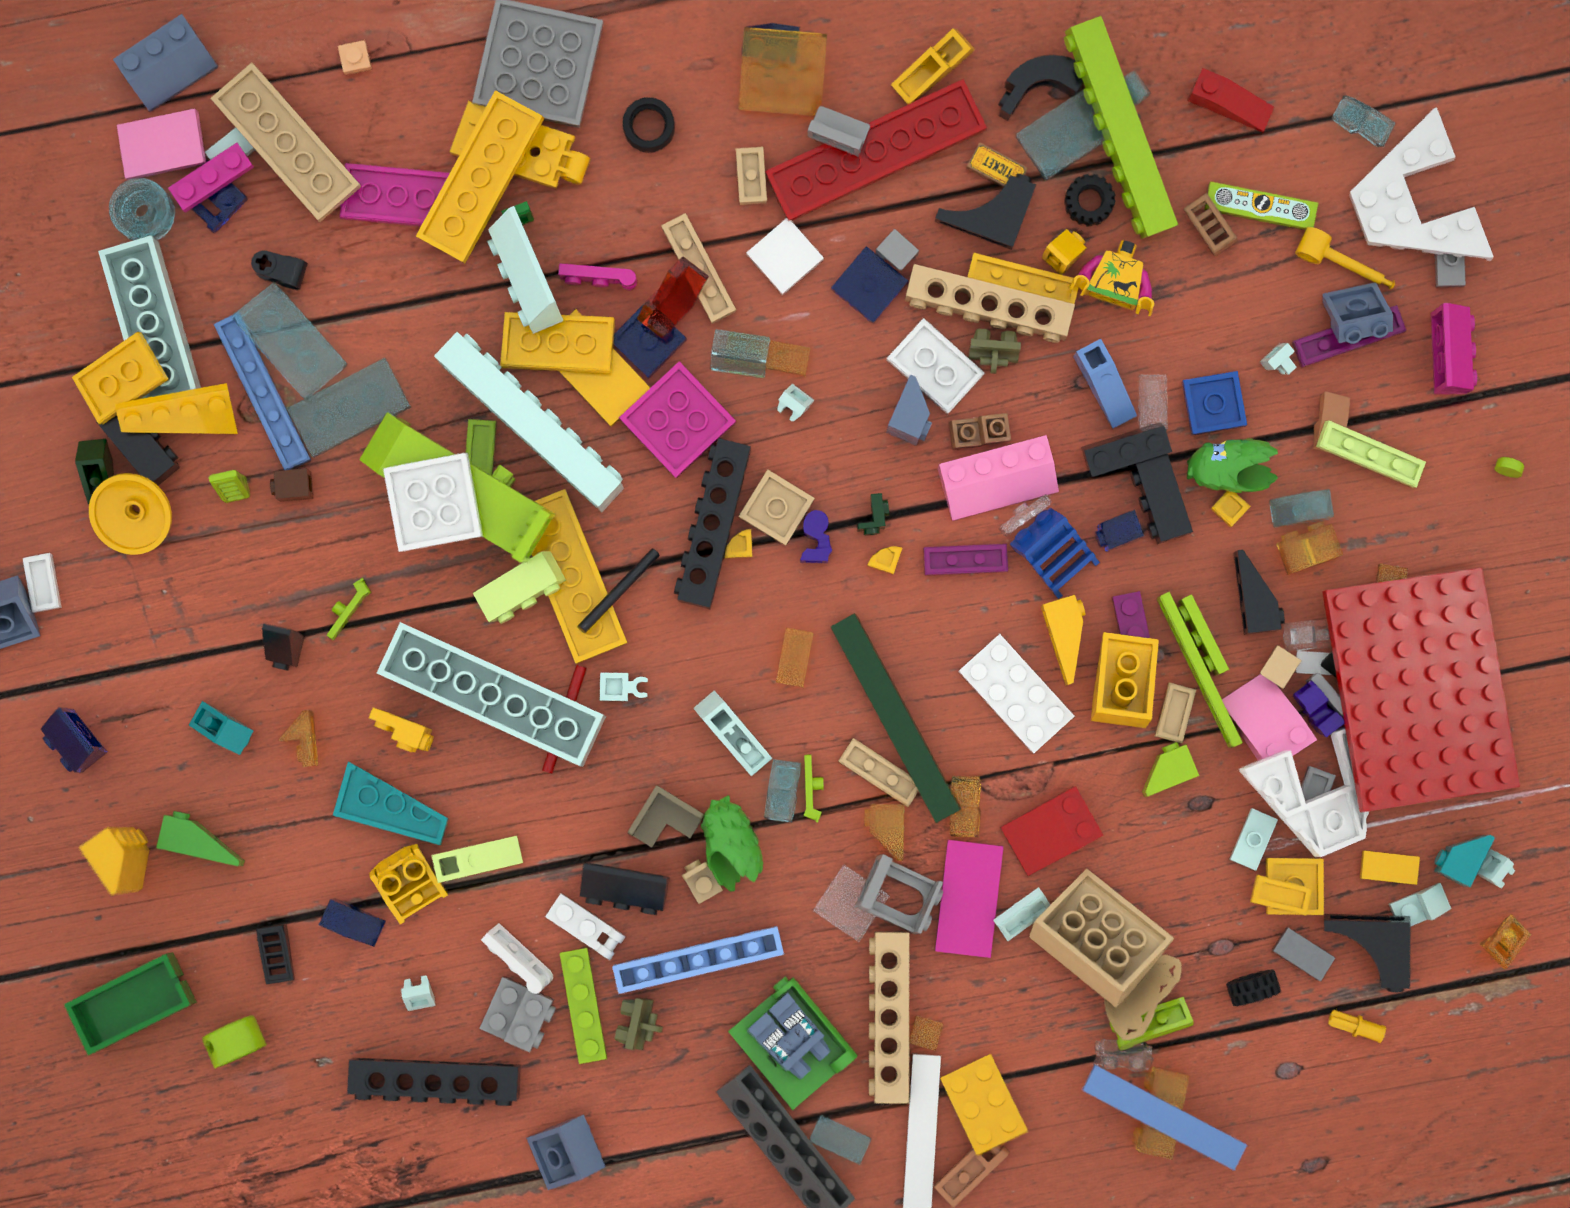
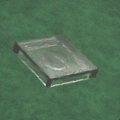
M844 864L812 910L858 942L876 918V916L855 907L866 879ZM880 889L875 900L885 904L890 895Z

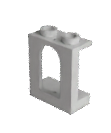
M884 854L877 855L855 907L912 934H921L922 931H926L930 926L932 916L929 914L933 905L937 906L942 898L943 890H941L943 882L933 881L893 862L892 858ZM886 875L920 892L923 898V905L918 913L907 915L875 900Z

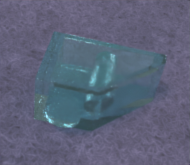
M1330 489L1299 493L1269 500L1273 528L1323 521L1334 517Z

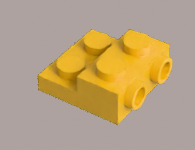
M372 708L369 718L375 720L374 726L393 732L391 739L398 741L396 747L416 753L417 749L429 751L434 736L430 735L432 729L381 709Z

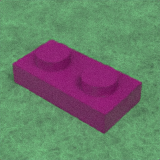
M1140 591L1113 596L1112 602L1119 634L1150 638Z

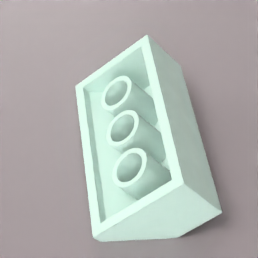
M514 206L510 207L488 229L492 239L487 242L493 256L498 254L502 262L497 265L503 279L509 278L512 284L507 289L513 303L518 301L522 310L518 311V315L523 326L529 325L534 334L562 322L563 318Z

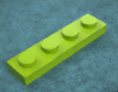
M588 947L560 952L579 1064L607 1059Z

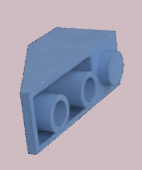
M1102 339L1076 351L1073 357L1112 429L1136 417L1137 414L1115 363Z

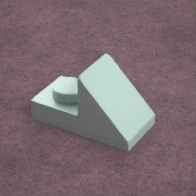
M1441 883L1388 904L1393 916H1410L1411 926L1425 920H1434L1451 909Z

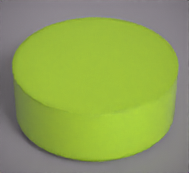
M1500 457L1497 459L1495 471L1504 476L1519 478L1522 476L1525 466L1519 460Z

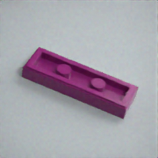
M1007 544L923 548L925 576L1008 572Z

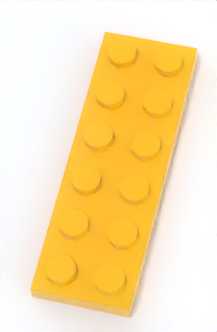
M495 90L416 237L466 263L540 128L544 117Z
M566 489L536 500V503L556 515L536 545L532 556L543 551H551L566 578V581L559 584L560 590L549 595V599L575 663L578 664L627 644L628 642L613 605L585 634L578 629L577 625L608 593Z

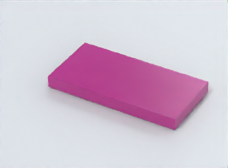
M345 163V168L361 187L341 204L340 218L421 226L450 173Z
M947 840L942 884L943 895L940 900L935 951L991 958L995 925L993 920L996 917L1004 846Z

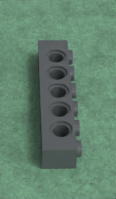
M751 1065L737 1073L716 1091L807 1208H847L855 1200V1197Z

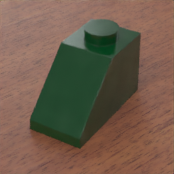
M106 438L78 442L75 464L88 505L95 489L104 480L114 476L113 460Z

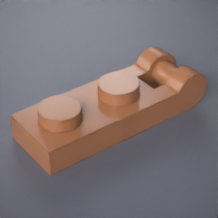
M998 1146L989 1150L993 1156L988 1161L982 1155L977 1156L972 1148L934 1185V1188L954 1208L1009 1155L1010 1152L1005 1146Z

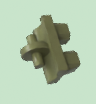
M978 328L974 338H971L969 359L980 360V365H990V373L996 374L997 366L1007 367L1008 362L1018 363L1021 342H1017L1015 331L1001 332L1000 341L990 340V331L988 329Z
M636 998L635 1000L622 1001L621 1014L630 1016L631 1022L629 1027L619 1025L614 1039L625 1044L626 1049L643 1050L645 1041L652 1042L654 1032L663 1031V1026L656 1024L658 1014L651 1012L654 1000Z

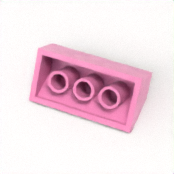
M1047 435L941 463L937 468L952 521L1059 492L1054 460Z

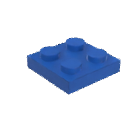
M1238 371L1182 381L1191 436L1247 426Z

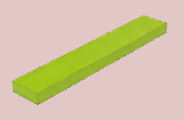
M1170 592L1157 598L1158 604L1227 746L1232 748L1242 744L1243 742Z

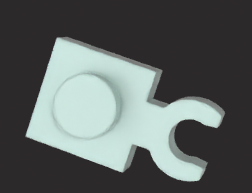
M600 673V701H628V693H633L638 698H646L648 693L638 692L637 685L641 682H648V678L637 677L633 681H629V673Z

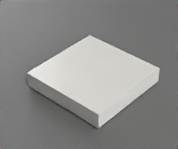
M787 218L746 253L782 295L824 260L816 248L791 220L788 221Z

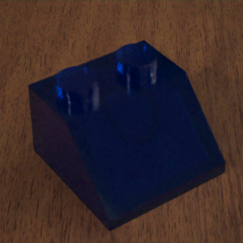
M59 707L40 729L45 735L43 740L51 750L56 749L62 756L60 762L69 772L83 773L107 753V750L74 709Z

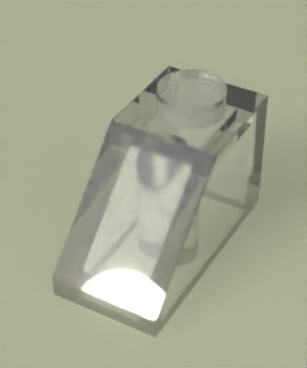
M1327 620L1283 623V640L1286 651L1332 649Z

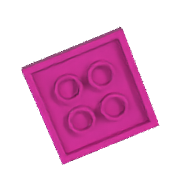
M680 361L619 417L625 426L675 478H678L718 438L736 423V420Z

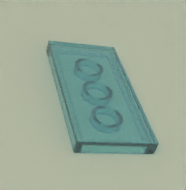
M275 282L232 315V319L304 400L347 366L346 361Z
M383 358L290 406L287 410L311 456L315 458L380 424L387 412L396 416L411 408V405L387 359Z

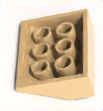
M1088 869L1034 921L1029 936L1116 1008L1135 989L1174 940V937Z

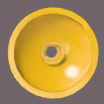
M123 473L107 478L95 489L89 503V519L94 532L104 544L120 553L137 555L155 549L164 541L171 528L172 510L167 496L157 484L141 475ZM132 505H137L140 508V512L134 511Z

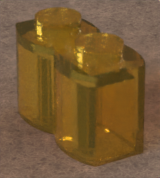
M1322 521L1308 526L1309 532L1299 535L1298 531H1293L1281 536L1283 541L1276 545L1287 575L1343 556L1332 524L1325 526Z

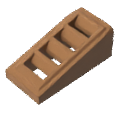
M1207 193L1184 208V211L1214 256H1217L1238 241L1236 235ZM1207 204L1209 209L1196 217L1194 212ZM1214 214L1216 218L1204 226L1200 224L1201 221ZM1220 223L1222 226L1211 235L1207 234L1208 230ZM1226 233L1228 237L1216 245L1213 243L1215 239Z

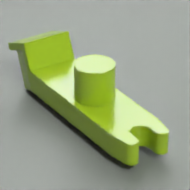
M364 578L353 583L357 593L348 606L338 601L332 608V612L338 615L339 618L326 635L330 639H336L364 598L371 594Z
M804 755L806 792L804 816L816 820L818 823L822 812L813 809V790H824L823 777L812 778L811 755Z

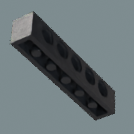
M718 438L717 445H711L708 460L713 462L710 472H704L701 487L706 489L704 497H698L694 512L699 514L697 524H691L688 540L692 541L690 552L684 551L681 567L685 568L683 579L677 578L674 594L678 595V602L711 610L751 446ZM723 463H728L733 467V473L728 477L720 476L717 472L718 467ZM715 490H722L726 493L727 497L723 503L716 504L711 500V494ZM710 516H714L720 521L719 527L713 531L707 530L704 527V521ZM708 543L713 547V552L709 557L698 555L697 548L700 544ZM702 570L706 573V579L702 584H694L690 580L693 571Z
M352 1058L349 1060L347 1094H355V1099L371 1100L372 1095H381L384 1101H400V1096L411 1097L412 1102H428L429 1097L439 1098V1103H456V1099H467V1104L482 1105L484 1100H495V1105L511 1106L512 1101L519 1099L521 1065ZM379 1072L384 1076L385 1084L383 1087H376L372 1083L371 1077L373 1073ZM406 1073L412 1077L413 1085L411 1088L401 1086L399 1082L401 1074ZM429 1075H437L441 1079V1087L435 1090L429 1087L427 1083ZM458 1076H465L469 1080L468 1090L462 1091L456 1087L455 1080ZM486 1077H492L497 1081L498 1088L496 1091L489 1092L484 1088L483 1081Z

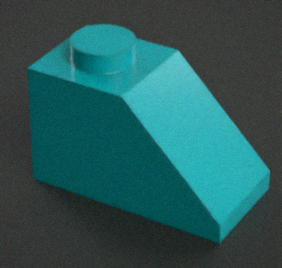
M204 701L201 702L189 723L190 727L215 744L238 755L248 745L253 733L252 729Z
M1481 835L1446 846L1445 850L1441 849L1435 858L1434 864L1437 866L1434 872L1463 887H1471L1495 837L1492 835Z

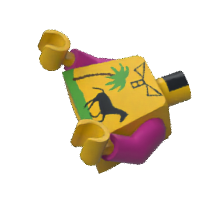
M1121 240L1117 253L1106 251L1104 256L1096 255L1082 266L1069 287L1070 290L1075 286L1081 288V296L1087 295L1132 311L1136 307L1135 313L1138 315L1140 309H1146L1149 312L1148 316H1151L1154 308L1148 272L1143 269V262L1132 259L1136 244Z

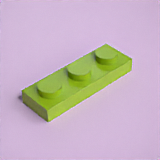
M1192 594L1179 600L1180 607H1178L1184 623L1188 621L1193 630L1190 632V635L1196 647L1201 646L1205 654L1202 660L1208 672L1213 671L1216 676L1229 670Z

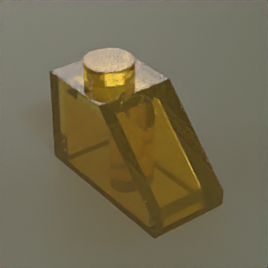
M870 804V809L864 810V826H869V832L897 861H903L904 804Z

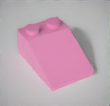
M1261 674L1222 699L1233 724L1258 761L1284 750L1291 751L1293 756L1317 740L1302 716L1279 687Z

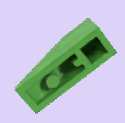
M174 811L173 815H164L156 848L234 866H244V859L198 821L190 820V814Z

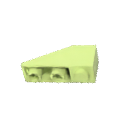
M517 836L432 855L438 883L523 863Z

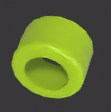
M253 1015L223 1026L202 1038L214 1069L267 1046L257 1020Z

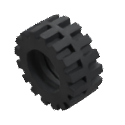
M1085 174L1083 177L1076 178L1069 186L1064 200L1065 210L1067 214H1070V218L1073 221L1076 220L1079 225H1098L1111 214L1115 205V191L1112 190V185L1108 184L1104 177L1099 178L1097 174L1092 176ZM1087 189L1096 191L1101 197L1100 207L1094 211L1084 210L1078 202L1079 194Z
M1274 969L1251 973L1229 981L1226 984L1233 1006L1252 1004L1281 993Z

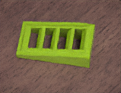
M236 470L209 476V482L223 502L228 503L250 497L247 477Z

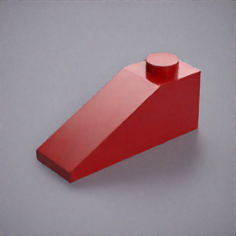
M1202 68L1188 98V102L1262 133L1274 109V106L1230 79Z

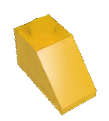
M1066 229L1046 247L1042 259L1058 274L1063 275L1084 254L1087 248L1083 245L1085 241L1075 231L1071 233Z

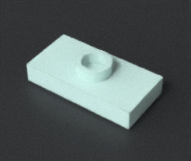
M1251 808L1229 860L1256 871L1278 819Z
M1038 887L993 921L1006 940L1009 941L1033 924L1050 906V903Z

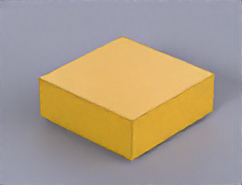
M1226 491L1210 509L1229 527H1232L1251 506L1237 493Z

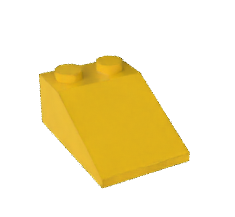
M1103 632L1093 693L1091 721L1146 728L1152 720L1158 639Z

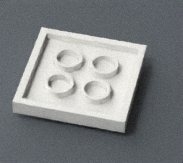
M468 453L383 468L399 552L483 536Z

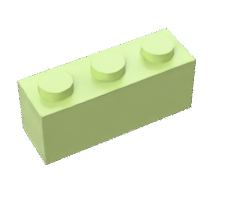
M543 551L530 558L528 562L518 565L473 594L488 622L499 621L502 624L515 616L513 612L519 608L526 610L537 603L536 598L543 594L549 596L560 590L559 584L566 581V578L551 551Z

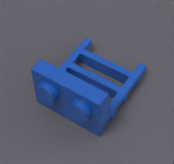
M1052 508L1039 513L1035 521L1028 528L1019 531L1015 539L1010 543L1014 551L1029 562L1058 599L1063 596L1059 589L1090 561L1095 566L1100 563L1096 555L1087 547L1085 541L1080 538L1077 531L1069 524L1067 518ZM1071 538L1075 540L1071 546L1042 570L1040 566ZM1082 549L1084 554L1052 582L1049 578Z

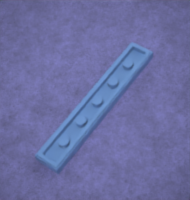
M237 312L215 323L214 326L284 470H293L311 461L240 313Z
M1095 1064L1082 1088L1086 1093L1232 1170H1235L1247 1146L1234 1137Z

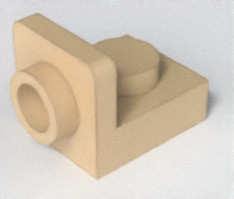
M698 859L684 867L687 873L683 874L682 877L698 904L723 891L712 871H710L707 861L701 864Z

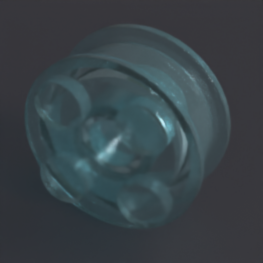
M135 178L125 181L114 191L109 202V215L114 226L128 239L134 241L152 235L156 240H159L172 227L175 218V208L171 197L160 185L149 179ZM140 205L148 206V211L145 215L136 216V210Z

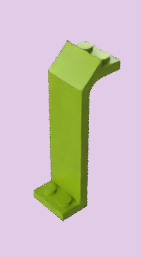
M387 412L359 460L385 478L383 468L456 454L411 428V423ZM470 463L483 533L482 537L511 553L512 558L521 563L528 562L536 545L556 514Z

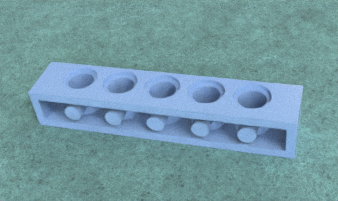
M778 926L615 964L612 967L618 993L621 994L784 955Z

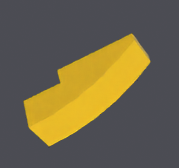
M953 28L934 47H930L891 86L907 104L915 102L956 68L975 49L957 29Z

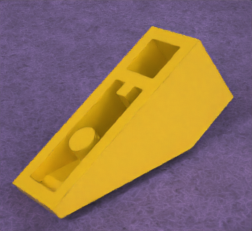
M1075 595L1041 606L1065 686L1074 683L1083 626L1082 616L1086 615L1081 599L1076 600Z

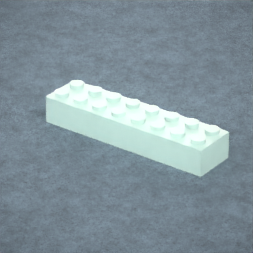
M456 332L434 355L437 361L602 513L624 489L621 483L623 480L621 475L611 465L605 468L601 464L603 461L601 456L590 446L584 449L580 445L582 443L581 438L569 427L566 430L561 428L562 422L550 409L544 412L540 408L542 404L539 402V399L529 390L523 393L520 390L522 386L508 371L505 374L500 372L499 370L502 367L487 352L483 356L480 353L482 349L478 346V343L467 333L462 337Z
M401 622L377 671L379 675L582 767L606 718L605 715Z

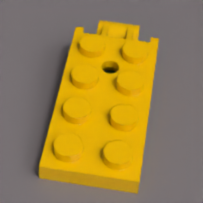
M468 101L450 149L452 155L460 156L484 112L485 106ZM541 125L514 176L557 189L560 177L568 182L581 185L590 162V157L577 151H570L575 136ZM533 148L540 149V154L537 157L531 156Z

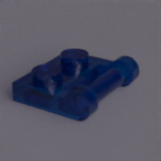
M230 183L208 197L221 210L217 216H214L201 203L191 210L208 224L207 228L212 233H216L248 198Z

